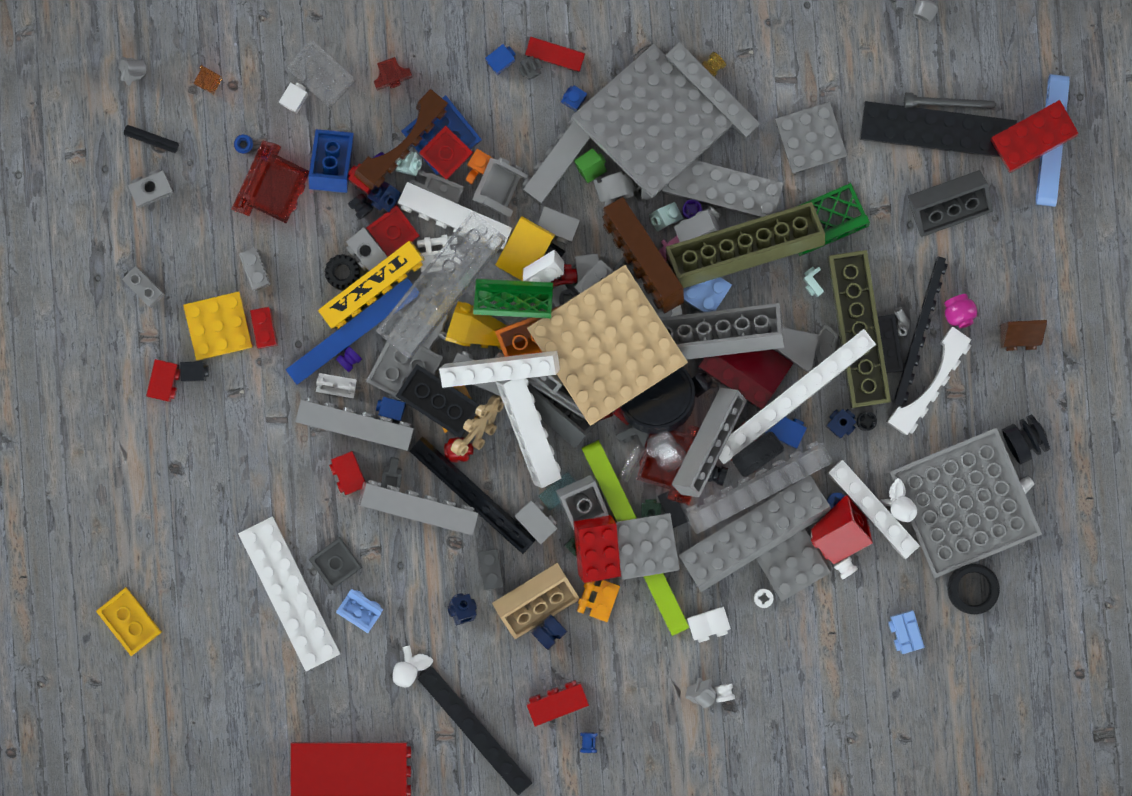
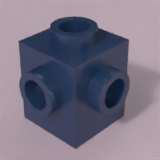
M384 181L379 188L375 186L367 198L373 201L371 205L379 211L383 208L390 212L402 193Z
M836 409L829 416L831 420L825 426L836 437L841 439L845 434L849 436L856 428L854 426L856 423L854 418L856 416L849 409L846 411L844 409L840 411ZM841 419L845 421L844 426L840 425Z
M463 593L454 595L450 600L449 606H447L449 616L453 617L456 626L474 621L477 615L475 611L477 609L474 599H471L470 594L463 595Z

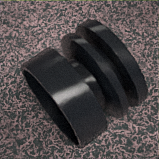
M1032 414L1026 417L1027 422L1024 419L1020 420V430L1015 424L1002 429L1006 444L1020 465L1032 459L1030 450H1033L1037 455H1041V449L1044 452L1050 450L1047 435L1041 424Z

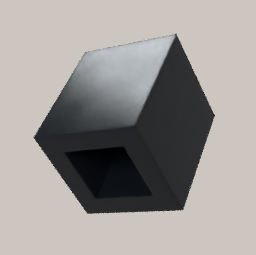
M204 361L180 362L181 382L206 381V377H209V366L205 365Z

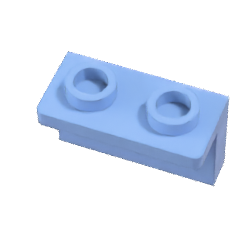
M351 589L336 613L366 633H369L383 609L377 602L365 598L364 594L360 591Z

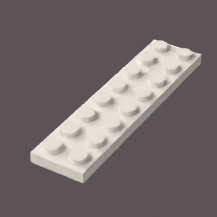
M272 516L238 533L305 671L340 655L341 653L274 517Z

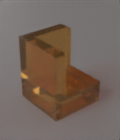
M200 65V72L194 84L214 95L223 78Z

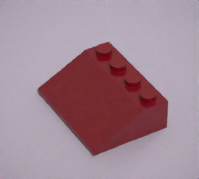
M770 349L705 357L698 368L728 389L739 390L747 402L761 411L793 363L775 350Z

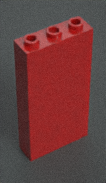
M292 742L291 796H411V785H408V777H411V766H408V758H411V746H408V742Z

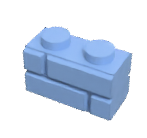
M913 610L890 616L891 621L888 622L891 633L895 632L896 640L893 641L896 651L906 654L925 648Z

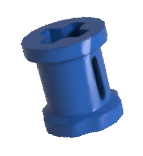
M580 733V736H582L580 752L597 753V749H595L597 733Z

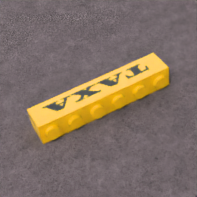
M408 241L322 306L318 312L331 329L336 327L340 329L347 323L346 319L350 316L356 317L362 312V307L366 304L370 306L377 301L376 297L379 294L383 293L385 295L393 289L391 285L405 280L408 277V272L411 270L415 272L423 266L424 257L413 242Z

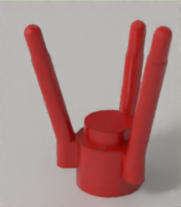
M564 264V274L560 275V279L551 281L553 287L576 284V268H572L571 264Z

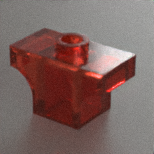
M393 57L377 63L380 74L374 81L377 91L389 86L392 89L400 86V82L411 79L413 76L410 68L400 67L396 58Z

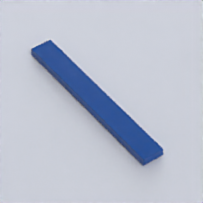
M407 277L285 370L296 385L300 384L419 294V291Z

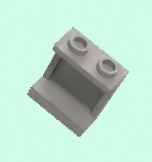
M499 157L498 160L490 158L472 200L498 214L511 217L513 210L507 206L521 177L527 179L528 175L522 172L523 168L514 164L510 166V162L504 158Z

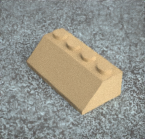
M556 563L492 604L514 639H517L543 623L550 614L554 616L577 602L579 596L559 564Z

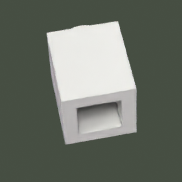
M290 82L279 101L280 105L297 114L308 96V93L305 91L306 87L297 82L295 85Z

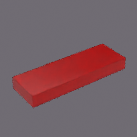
M530 37L525 56H533L534 59L539 58L541 61L580 72L585 53Z

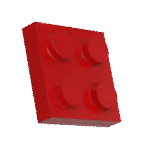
M445 126L419 154L447 180L473 152Z
M397 205L390 212L385 213L366 227L387 257L408 241L413 242L420 237Z

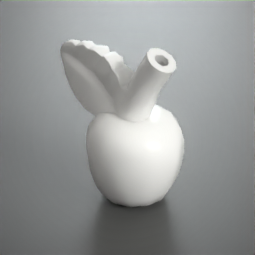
M897 478L889 490V497L891 499H881L880 502L885 507H890L894 518L902 522H910L917 515V507L911 499L905 496L904 483L901 479Z
M410 646L403 647L404 662L396 663L393 670V682L404 688L410 687L413 684L418 671L425 670L433 663V659L424 654H417L412 657Z

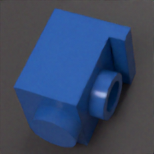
M575 85L573 87L570 86L565 92L561 103L576 112L586 99L587 93Z

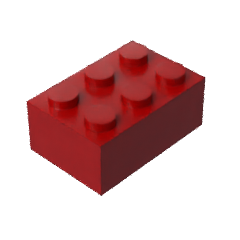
M608 515L573 521L578 575L583 583L621 577L617 525L612 516Z
M576 680L566 683L563 689L559 690L558 687L548 690L545 696L541 697L540 694L530 697L526 705L536 727L587 707L589 702L581 682L577 683Z

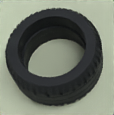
M767 432L733 456L732 462L740 474L747 477L782 453L784 447L773 432Z
M968 564L956 569L951 575L947 586L948 596L952 604L958 610L974 615L990 610L997 602L1000 593L999 581L996 575L989 568L980 564ZM968 573H979L989 583L988 597L979 605H968L958 595L959 581Z

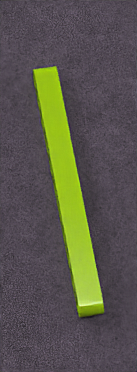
M599 439L582 447L581 449L616 521L637 519ZM664 574L643 576L671 635L674 636L689 629L688 623Z

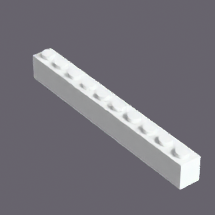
M865 329L730 434L719 456L723 464L728 463L733 456L757 440L876 346V343Z

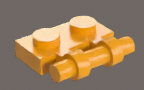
M605 580L601 581L600 587L594 585L595 581L584 583L583 587L585 589L582 597L578 600L577 612L584 614L586 607L591 608L589 616L608 622L620 586ZM592 591L597 592L594 603L589 601Z

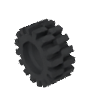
M345 254L335 255L326 264L325 277L329 284L336 289L345 290L360 277L359 265L352 257ZM337 266H348L350 274L346 279H338L336 277L335 269Z

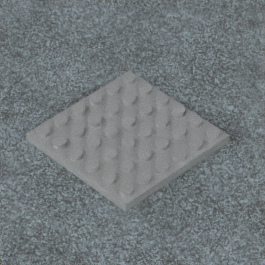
M652 44L571 117L651 198L658 194L733 126V123L665 57L666 55L655 44Z
M997 427L890 471L894 482L897 478L902 480L906 490L905 496L911 499L917 507V515L911 521V524L934 578L1042 535Z

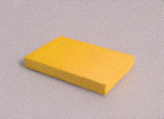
M521 216L495 266L523 281V268L545 255L555 234Z
M127 587L96 610L97 614L130 656H133L162 633Z

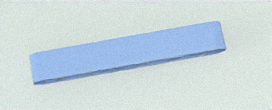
M1049 75L1045 108L1060 100L1067 111L1069 76ZM1063 144L1040 157L1036 205L1055 207L1057 204Z

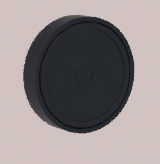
M682 366L620 406L621 413L625 420L639 431L649 434L671 432L682 426L693 412L695 406L693 380Z

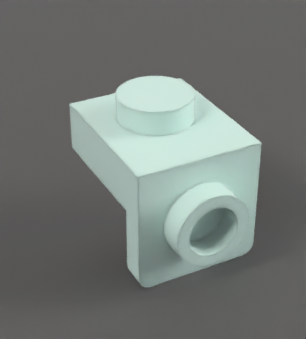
M412 151L404 160L400 159L396 163L398 167L395 171L416 176L422 166V158Z
M675 202L649 214L651 224L657 232L683 219Z
M812 267L804 273L806 277L803 281L807 285L805 288L811 296L815 295L818 297L824 292L813 278L821 270L820 267L816 269Z

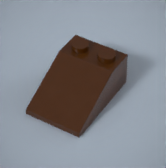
M1047 320L1011 321L1001 324V348H1006V351H1018V347H1025V350H1037V346H1041L1043 343Z

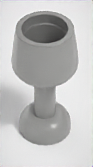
M918 0L913 15L921 21L930 23L939 8L934 2L935 0Z

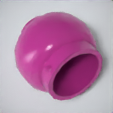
M967 294L955 296L944 302L946 307L945 317L950 325L959 326V329H962L974 323L973 320L977 316V307Z

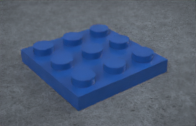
M445 95L442 99L448 103L446 107L447 113L441 120L437 118L433 129L429 133L425 132L421 136L423 138L416 147L414 145L413 147L419 153L445 126L470 150L481 142L482 139ZM417 118L401 130L405 137L414 128ZM425 160V162L429 165L433 172L438 176L439 173Z

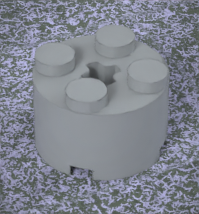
M622 171L601 177V182H597V179L593 180L599 200L604 202L605 205L615 202V198L623 196L624 199L634 196V191H636L633 179L627 173L623 174Z

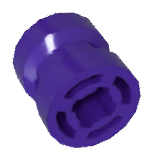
M693 199L685 202L682 208L683 216L686 219L702 211L701 204Z
M348 346L345 349L344 356L339 355L336 360L350 372L353 369V364L359 363L362 358Z

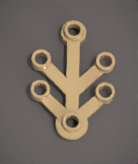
M493 395L487 404H481L477 407L475 414L479 417L472 420L468 419L464 423L463 429L468 431L469 434L464 440L459 438L454 441L451 446L453 453L458 456L465 455L469 448L467 445L475 435L472 446L480 450L485 444V440L482 439L483 433L486 432L489 435L495 433L497 426L494 424L497 412H500L504 407L501 396Z

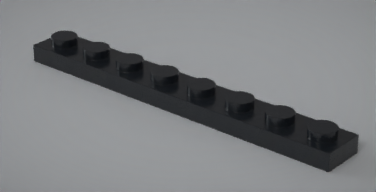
M940 256L936 258L903 367L904 371H902L893 404L902 406L908 400L909 392H907L909 384L912 385L915 376L912 371L914 366H918L920 360L918 351L919 348H923L926 337H923L924 331L929 329L931 323L929 314L930 311L935 309L937 302L934 300L935 294L940 292L942 282H940L941 274L944 275L947 269L946 258Z
M423 436L409 451L470 507L475 508V512L522 554L536 541L528 531Z
M433 666L418 678L419 682L517 795H520L533 783Z

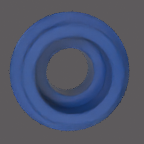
M242 134L236 137L234 147L239 153L246 154L252 150L253 141L248 135ZM242 141L247 142V146L245 148H242L240 146Z

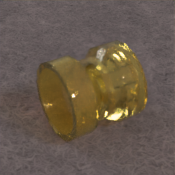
M716 52L711 53L709 59L701 63L713 77L717 75L720 69L727 65Z

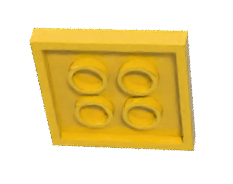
M240 292L183 305L196 361L253 348Z

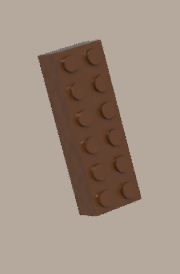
M622 197L604 207V216L602 218L605 222L603 224L605 231L608 234H612L617 249H622L627 264L631 263L634 267L633 272L635 276L643 281L646 293H651L653 296V303L658 310L661 308L665 314L684 303L683 286L625 199Z

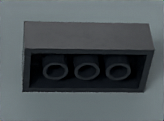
M418 364L415 365L396 394L397 398L460 439L466 432L463 429L464 423L468 419L472 420L476 417L475 411L479 406L478 403L453 387L442 388L441 379Z

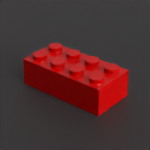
M1058 100L993 136L991 142L1008 172L1012 173L1077 137L1079 133L1063 104Z

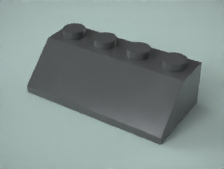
M980 170L908 195L911 212L921 237L993 212L988 183Z
M529 384L527 386L529 392L534 396V405L536 410L539 411L542 421L574 448L579 445L598 423L597 421L590 426L584 418ZM562 385L559 390L570 396L565 386Z

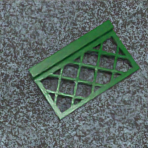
M851 183L803 203L812 202L814 207L818 208L817 215L820 209L830 213L827 222L820 220L821 224L826 225L824 228L825 245L823 246L863 230L870 225V221ZM849 189L852 195L850 202L839 199L841 192ZM825 199L835 200L832 210L822 206ZM837 202L848 205L845 215L834 211ZM850 206L858 209L861 215L855 218L847 216ZM833 214L843 217L841 224L836 226L829 223ZM823 246L800 252L798 255L800 257Z
M476 279L473 315L551 318L553 283Z

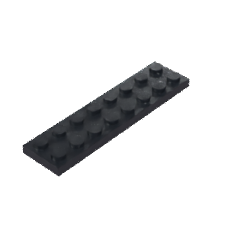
M865 101L860 140L1000 157L991 142V138L1017 124V120L916 107L905 108V106Z

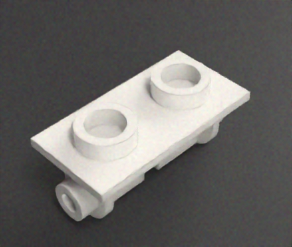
M319 373L316 382V392L354 399L357 380Z

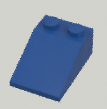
M316 129L309 170V189L347 193L354 133Z

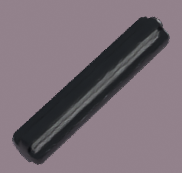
M127 125L124 129V135L172 153L178 151V142Z

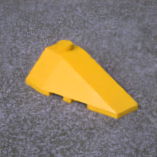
M458 301L445 340L469 347L471 344H480L481 348H488L489 345L497 346L502 350L495 330L507 325L491 315H473V305Z

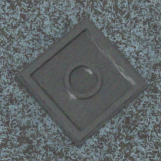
M341 537L309 559L330 590H333L362 568Z

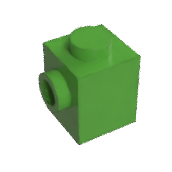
M593 148L574 160L578 172L587 183L607 172L604 165L606 163L605 158L601 153L597 154Z

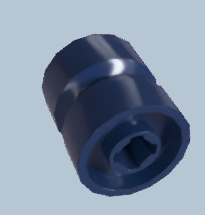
M550 614L543 621V626L538 625L531 633L549 650L556 643L555 639H561L568 631Z

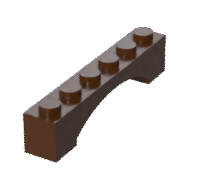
M429 89L418 101L416 109L419 111L418 118L410 134L388 153L375 158L368 156L356 169L354 176L370 190H373L375 186L379 188L386 180L384 178L388 172L392 174L398 167L396 163L400 159L404 160L410 154L409 149L413 145L416 147L423 138L421 136L433 129L437 118L441 120L445 116L448 103L432 89Z

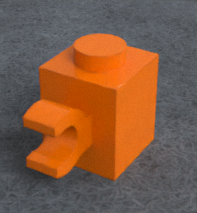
M476 149L467 164L471 171L465 180L473 184L478 174L483 176L492 157Z

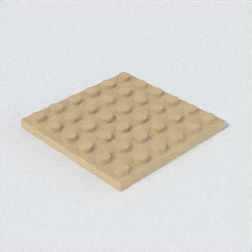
M626 265L618 268L553 310L551 318H541L527 327L542 352L557 351L560 366L557 375L590 426L688 363Z

